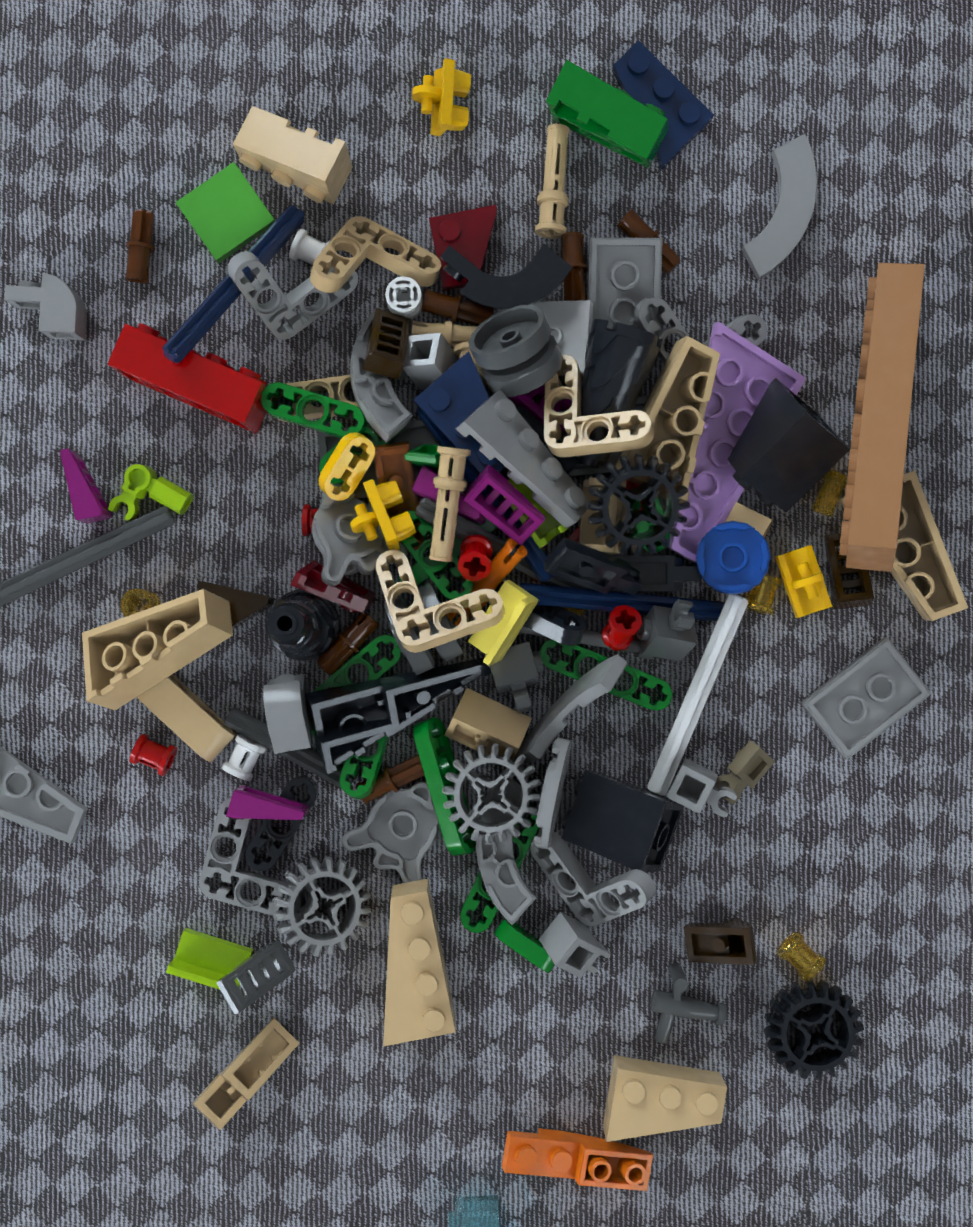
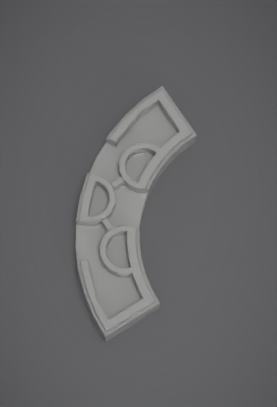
M805 134L774 149L771 153L779 183L777 207L765 229L741 248L757 280L773 271L790 255L805 233L813 214L817 192V172L812 149Z
M374 311L366 319L358 332L351 354L350 378L354 396L360 410L375 432L387 443L410 423L413 415L400 402L387 376L362 369ZM380 330V332L399 337V335ZM378 339L379 341H382V342H385V343H389V344L395 345V344H393V343L386 342V341H383V340ZM377 348V350H380V351H383V352H386V353H390V352H388V351L381 350V349H378V348Z
M617 654L584 674L561 695L537 722L521 744L515 757L518 758V756L524 754L526 759L523 763L541 759L554 739L568 724L566 719L568 714L575 711L579 705L585 708L598 697L610 692L627 666V661Z
M512 778L506 786V793L509 799L513 801V804L520 809L523 800L522 786L517 780ZM504 779L490 788L481 808L493 799L501 801L502 795H498V793L501 791V785L505 782ZM491 808L486 810L479 820L487 823H501L512 817L506 812L503 813L499 809ZM509 829L506 830V843H501L498 833H493L491 844L485 843L486 832L481 831L476 841V854L486 891L500 913L513 925L534 902L537 896L524 882L514 858L513 835Z

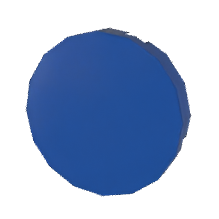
M730 521L718 524L706 533L698 544L696 561L699 574L708 586L719 593L737 595L749 592L761 583L768 572L770 552L767 541L754 527L747 523Z

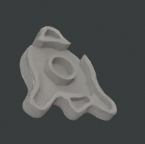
M332 484L333 486H342L341 484ZM322 492L321 505L313 518L312 536L315 545L324 558L321 579L329 586H335L341 582L349 565L356 566L362 575H370L376 568L378 557L389 550L379 525L375 527L378 537L372 541L367 540L364 532L354 533L352 531L350 522L358 516L355 506L364 503L368 512L373 511L370 503L366 504L354 498L356 494H352L345 500L336 501ZM399 543V551L404 553L407 557L408 553L406 547Z
M418 781L411 787L400 788V791L396 793L392 790L379 797L371 808L367 820L359 827L349 830L343 835L342 844L344 848L348 851L374 848L376 851L373 860L375 868L378 870H397L404 883L422 880V858L431 848L439 827L427 782Z

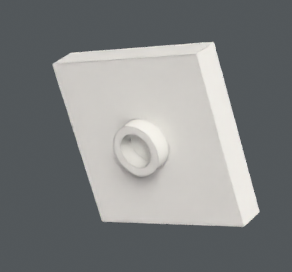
M590 300L548 301L534 304L542 309L551 329L550 335L554 336L561 354L573 357L577 361L583 375L589 328L593 319V303ZM564 369L562 375H565L569 370Z

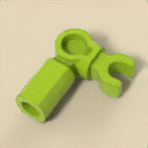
M133 464L125 471L121 495L115 496L110 501L108 510L117 512L120 505L126 503L128 513L124 519L132 521L139 514V500H143L147 492H149L150 498L177 514L183 515L193 501L194 495L162 476L157 479V474L151 467Z

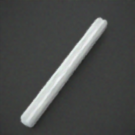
M730 594L727 596L647 784V788L655 794L665 796L669 791L748 606V600L744 597Z

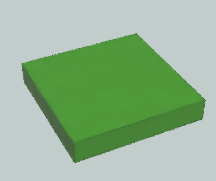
M234 162L175 202L218 264L267 231L275 222V219Z

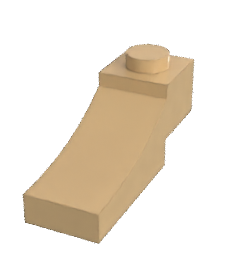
M272 1018L235 1059L214 1078L192 1105L217 1129L221 1130L242 1105L249 1101L298 1046L299 1042L275 1018Z

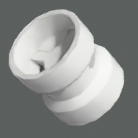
M401 276L388 284L385 296L389 311L411 320L416 318L421 312L423 303L421 289L417 282L410 277Z

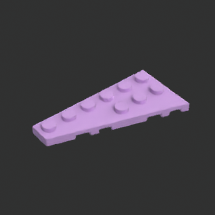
M719 321L713 323L708 346L719 352L720 357L710 401L707 402L704 416L705 425L703 434L699 438L695 456L697 458L696 465L689 483L688 502L690 507L678 511V513L687 517V522L682 524L675 522L674 526L680 531L678 537L671 534L669 546H667L670 550L696 565L698 544L710 529L718 524L725 523L733 506L744 490L733 478L732 475L736 471L727 459L767 388L777 378L797 395L806 380L804 376Z

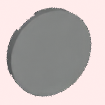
M558 737L555 739L552 747V753L558 754V757H553L552 761L550 760L548 770H546L536 819L537 827L543 829H539L537 836L534 837L535 847L549 849L552 841L571 749V740Z

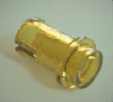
M829 470L821 478L823 482L811 510L833 518V513L842 491L846 488L848 476L834 470Z

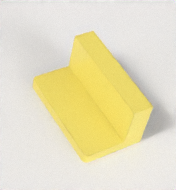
M511 580L504 581L498 591L505 608L503 619L493 627L473 633L468 640L470 644L486 654L483 662L488 666L504 658L539 599ZM491 605L487 609L485 615L492 613Z

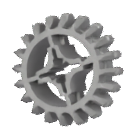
M494 743L492 745L491 755L486 754L484 745L477 746L478 758L475 759L473 753L467 750L464 752V757L468 762L467 765L458 759L453 762V766L460 771L459 775L452 772L446 773L445 778L454 782L455 785L454 787H443L442 793L453 795L454 799L444 802L443 806L445 809L456 807L457 812L453 813L449 820L450 822H455L461 817L465 821L458 829L461 834L469 826L475 829L471 835V840L477 841L482 831L486 832V844L492 843L493 833H498L500 842L506 843V830L509 829L512 835L518 838L521 832L516 825L520 822L526 828H530L532 822L525 814L526 812L531 815L538 814V808L530 805V801H540L541 794L531 793V788L540 786L541 781L540 779L528 780L527 776L535 771V767L531 765L525 770L520 767L526 759L524 754L518 756L515 762L510 759L513 753L512 747H507L504 756L498 755L499 744ZM486 763H496L507 767L496 779H487L473 770V768ZM515 775L518 777L523 791L520 809L513 804V801L509 799L506 793V786ZM465 779L472 783L471 786L474 787L478 794V801L470 812L463 800ZM504 779L505 782L501 785V791L498 793V795H502L501 801L493 799L487 802L483 808H480V805L485 800L483 796L486 795V792H483L484 786L492 788ZM491 808L499 809L512 817L501 823H487L479 820L480 816Z
M325 856L322 867H320L318 859L311 857L309 861L310 869L307 870L302 862H298L296 864L297 870L300 873L298 876H295L290 871L284 874L291 881L288 887L284 884H277L276 889L285 895L284 898H273L272 903L275 906L283 907V909L276 911L272 916L275 921L285 920L278 926L277 931L280 935L289 933L286 938V943L289 946L299 941L297 950L304 954L311 945V954L314 957H319L322 946H324L326 953L332 956L335 952L334 944L337 943L342 950H347L348 945L345 938L349 936L354 941H357L359 935L353 931L355 927H367V923L360 919V915L370 914L371 908L361 905V903L368 901L371 895L364 891L358 892L364 888L366 881L363 878L354 880L358 870L351 867L345 871V861L339 859L333 867L332 857ZM321 877L336 878L343 883L344 887L338 890L334 888L330 891H322L314 879ZM305 886L307 901L303 907L298 909L299 913L294 916L296 897ZM315 893L327 902L325 904L327 911L325 912L328 918L316 910L319 904ZM349 897L348 912L340 924L337 919V911L340 906L346 903V898ZM315 921H322L329 932L325 934H310L302 931L299 926L306 922L311 924Z

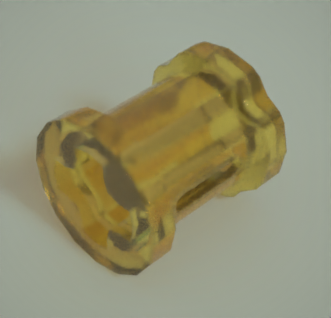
M765 575L761 583L750 590L746 609L773 616L775 610L772 608L776 589L782 585L783 580Z
M131 589L121 598V611L125 617L140 612L136 611L135 606L140 604L139 599H146L147 604L143 606V610L160 605L161 600L159 596L148 590Z
M795 932L788 936L777 950V956L782 960L786 959L799 971L798 975L804 981L814 978L822 970L826 959L820 953L816 954L804 942V936L800 932Z

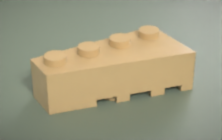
M689 336L676 341L642 410L651 419L655 431L654 438L644 448L622 451L620 457L625 455L629 459L630 465H634V456L636 453H640L643 455L644 465H646L648 458L654 455L658 458L657 468L662 463L668 462L672 466L668 475L678 472L682 476L680 482L675 486L684 485L687 489L689 488L691 474L694 473L697 458L695 456L699 438L703 434L705 425L704 416L707 402L710 401L720 357L719 352ZM635 425L631 435H637L638 430L642 428L641 425ZM620 457L615 465L617 470L622 468ZM640 475L626 480L640 486L643 482H648L651 477ZM661 484L656 491L659 493L658 496L667 500L665 489ZM688 491V493H686L682 497H679L678 499L688 501L690 491Z
M914 470L904 474L897 549L893 569L890 573L922 618L934 621L967 609L968 605ZM845 497L839 499V502L842 504L843 507Z
M201 589L82 632L86 701L117 710L233 636L230 602L205 589Z
M428 879L397 884L392 887L383 1047L456 1033V1015Z

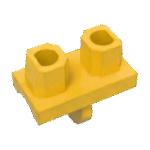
M445 58L443 60V67L434 71V77L424 75L423 85L412 88V99L421 103V113L431 114L430 135L440 137L446 130L463 131L468 125V107L453 105V96L465 98L469 94L471 74L455 69V60Z
M373 479L363 482L373 511L368 512L364 503L355 506L358 516L350 522L352 531L354 533L364 532L367 540L372 541L378 537L375 527L379 525L389 550H399V542L415 534L416 530L408 511L389 518L386 509L404 502L396 481L382 483L377 486Z
M812 545L775 557L795 618L832 607L824 583V576L820 571Z

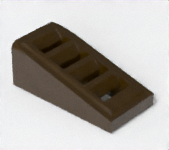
M376 308L363 370L398 380L406 355L410 318ZM380 330L399 335V337L380 332ZM378 339L383 340V341H386V342H390V343H393V344H397V346L392 345V344H389V343H385V342H382V341H379ZM377 348H378V349H381V350L388 351V352L395 353V355L390 354V353H386V352H383V351H380V350H377Z
M841 533L825 535L824 541L834 610L870 605L874 599L869 570L846 568V565L839 566L838 561H845L847 558L845 555H839V552H836L835 547L840 546ZM857 574L858 579L841 580V576ZM859 588L860 593L844 595V590Z

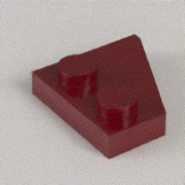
M496 205L429 218L436 256L441 261L439 272L443 291L462 288L468 283L465 277L459 283L443 270L447 263L440 257L449 245L482 271V265L497 216Z
M315 560L298 570L290 584L295 588L335 602L342 608L354 613L358 611L364 613L371 606L376 596V593L344 576L338 585L329 586L325 584L321 579L324 565Z

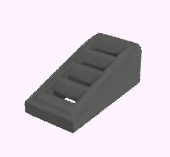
M275 941L260 948L216 983L234 1015H236L294 973L295 967L281 942ZM235 979L238 980L242 989L244 990L246 994L245 997L242 995L240 989L234 981Z

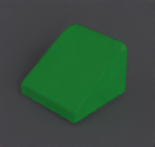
M423 444L407 452L404 455L405 460L420 468L425 465L434 472H438L440 453L437 452V446L442 445ZM452 458V464H451V472H450L451 474H452V468H453V458Z

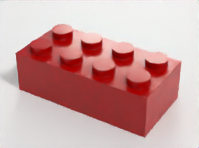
M126 323L124 324L107 365L131 381L250 432L258 433L267 413L261 403V395L266 388L267 382L260 379V374L245 367H240L239 372L235 371L233 367L227 365L228 361L209 352L203 357L193 349L180 363L175 364L163 355V346L168 340L160 336L159 331L142 323H139L137 328Z

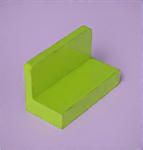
M185 928L182 932L175 957L168 964L166 973L220 990L216 982L253 954L254 949ZM235 979L234 981L236 982L238 988L240 989L241 985H240V983L238 982V980Z

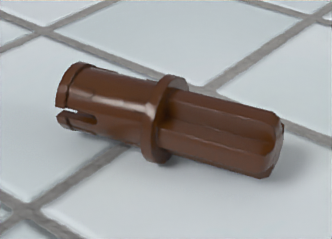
M137 209L133 212L130 241L126 242L125 246L129 249L125 280L140 284H147L149 282L151 253L155 251V247L152 245L155 215L152 211Z
M634 209L630 210L617 225L629 238H660V232L658 230L653 231ZM662 241V271L667 274L678 265L680 258Z
M567 232L561 235L562 259L573 267L570 274L564 280V301L585 300L584 273L588 271V266L584 263V234L580 232Z
M427 289L421 309V312L450 318L454 324L458 320L479 326L494 315L493 308L463 300V295H458V298L431 291L430 289Z
M366 612L361 613L342 634L340 632L337 633L339 638L317 660L318 666L328 675H333L354 651L356 653L360 652L358 648L380 625Z
M415 755L391 768L388 765L383 767V772L378 774L371 794L361 799L364 804H368L370 801L392 790L396 793L400 791L401 786L425 775L419 755ZM366 780L363 781V782L357 783V784H356V789H357V787H358L359 785L365 786Z

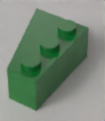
M567 59L546 99L547 106L555 123L566 125L571 131L648 169L669 130L668 118L664 117L665 112L652 104L647 103L644 105L627 92L609 85Z

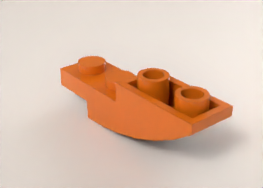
M538 1128V1133L507 1131L501 1167L504 1173L575 1179L577 1184L581 1186L647 1191L653 1154L615 1141L606 1142V1139Z

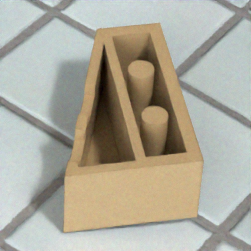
M252 106L233 142V146L240 157L239 161L251 170L258 171L261 168L271 173V178L285 187H290L293 184L303 189V194L317 203H322L325 200L334 205L353 168L346 142L335 138L333 144L317 139L319 135L317 130L307 127L304 133L290 126L291 122L288 119Z
M614 1055L603 1120L606 1142L721 1124L727 1085L720 1072Z

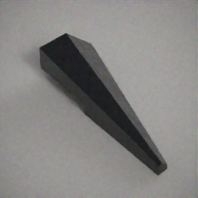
M484 658L435 667L419 675H416L415 672L306 693L305 698L311 727L326 773L335 772L337 766L353 755L359 757L366 752V747L384 736L389 738L436 708L435 704L449 695H458L464 691L465 685L481 675L485 677L490 675V666L483 662Z

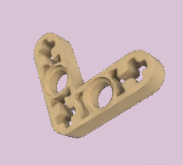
M356 216L350 218L316 257L310 274V282L316 289L322 292H337L363 260L368 258L399 276L412 278L419 286L428 287L436 283L441 268V261L433 253L371 219ZM384 248L397 250L400 255L390 254ZM336 251L349 252L353 257L340 256ZM331 267H333L335 269V272H331L328 274Z
M562 355L561 368L553 378L545 383L544 440L551 453L557 457H572L636 450L649 445L654 438L655 431L650 417L641 410L581 416V370L573 357ZM564 369L569 370L565 373V384L567 387L562 386L558 377L562 375ZM562 399L572 400V405L567 411H554V406L558 401ZM559 424L564 425L568 435L564 437L563 443L557 442L561 438V427ZM634 425H641L642 428L638 430V434L631 435ZM616 426H619L620 429H621V430H618L619 435H620V437H618V438H617V432H616V429H615ZM605 427L609 429L604 439L600 441L589 439L590 433L595 428Z
M388 550L382 553L376 561V572L396 634L402 646L410 652H422L493 627L500 623L504 617L505 608L503 600L499 593L492 589H480L425 609L411 565L404 553L399 550ZM390 564H397L402 582L395 584L389 571ZM406 592L414 595V601L408 608L400 609L395 606L394 602L398 595ZM489 601V604L492 606V613L485 615V612L482 610V603ZM467 607L470 608L471 614L474 619L470 622L467 613L464 609ZM451 612L458 613L461 616V622L457 627L446 629L441 626V620L444 615ZM433 620L434 626L438 632L434 635L428 623V621ZM417 626L420 631V638L413 640L409 636L411 635L410 629Z

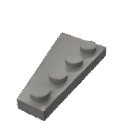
M501 389L490 396L455 428L464 437L471 435L481 444L479 451L489 460L496 457L509 469L507 476L517 485L526 484L532 490V498L565 528L575 524L587 511L586 505L588 500L583 491L576 486L562 468L561 463L554 458L540 440L538 434L528 425L517 411L513 402L506 397Z
M0 746V817L69 844L74 843L88 808Z

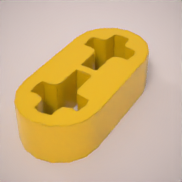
M357 432L345 435L320 473V489L336 501L349 498L375 457L373 443L367 437ZM353 445L363 450L360 456L353 455L350 452ZM334 477L337 479L341 478L344 483L341 487L333 486L330 483Z

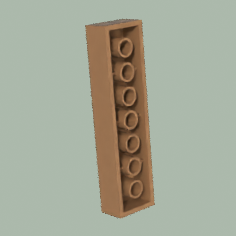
M878 263L877 277H869L839 555L847 556L846 568L892 572L897 549L925 264Z

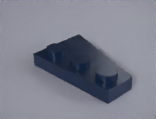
M639 40L613 65L612 72L621 90L627 92L633 99L644 105L648 103L660 108L665 112L664 117L668 118L669 130L656 153V159L663 170L712 121L714 114Z
M468 351L414 399V403L455 448L471 450V454L466 457V460L478 474L487 465H491L501 473L506 466L496 457L489 460L479 451L481 444L471 435L464 437L455 429L489 398Z

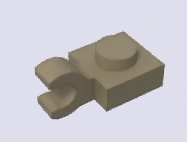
M750 740L743 749L737 752L734 760L727 767L731 773L718 776L714 787L718 789L721 787L733 789L738 794L736 800L726 796L723 798L730 804H734L739 800L746 786L748 785L753 789L775 761Z

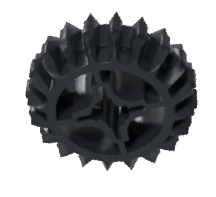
M636 453L634 465H630L629 459L624 455L620 457L621 469L617 470L616 466L609 462L606 467L612 474L608 478L601 473L595 476L603 486L602 488L595 486L589 488L590 494L599 497V499L588 501L586 506L590 510L599 512L592 514L588 519L591 524L602 523L595 530V534L598 538L609 534L605 541L609 548L615 546L619 541L618 551L621 554H625L630 545H632V551L635 556L641 555L642 545H646L649 553L653 554L656 552L654 542L659 540L664 547L669 546V541L665 538L668 532L673 536H679L680 531L674 526L675 522L681 524L687 522V517L678 513V511L688 509L690 503L687 500L678 498L688 493V489L684 485L675 486L680 482L682 476L678 472L668 475L672 467L668 462L662 463L657 468L658 458L651 455L646 465H644L643 455ZM643 475L651 477L648 482H643L636 489H627L620 485L624 480L634 476ZM661 484L665 489L667 498L663 516L654 507V500L659 494L656 490ZM612 494L622 502V510L618 515L620 520L615 526L610 520L608 511L609 500ZM624 495L637 501H641L645 497L646 499L642 502L651 514L646 513L644 510H633L634 508ZM641 521H649L655 525L641 533L626 532L628 528L632 529Z
M806 978L803 989L797 982H792L791 988L793 992L790 994L784 989H780L779 994L783 1000L780 1003L776 1000H770V1005L776 1012L766 1013L764 1017L771 1024L764 1028L766 1037L771 1038L767 1042V1047L771 1052H776L774 1058L777 1063H785V1068L789 1073L793 1074L798 1070V1074L803 1079H807L812 1071L815 1079L820 1081L824 1070L831 1077H835L836 1071L834 1067L837 1065L848 1070L845 1058L847 1056L857 1058V1053L852 1046L863 1045V1040L856 1033L863 1031L864 1026L860 1021L856 1020L861 1016V1013L856 1007H851L853 999L848 994L842 995V989L837 985L829 989V984L825 980H820L815 987L814 982ZM815 1003L811 1010L807 1012L798 1011L806 1005ZM835 1009L839 1017L837 1037L830 1031L833 1021L831 1016ZM789 1021L797 1027V1033L794 1037L796 1043L792 1049L787 1041ZM802 1023H804L805 1025H807V1026H809V1027H810L811 1025H814L815 1027H816V1025H818V1026H819V1029H820L825 1035L821 1034V1033L818 1032V1031H816L815 1033H813L811 1030H810V1033H809L808 1030L806 1029V1027H805ZM819 1047H828L822 1052L813 1054Z

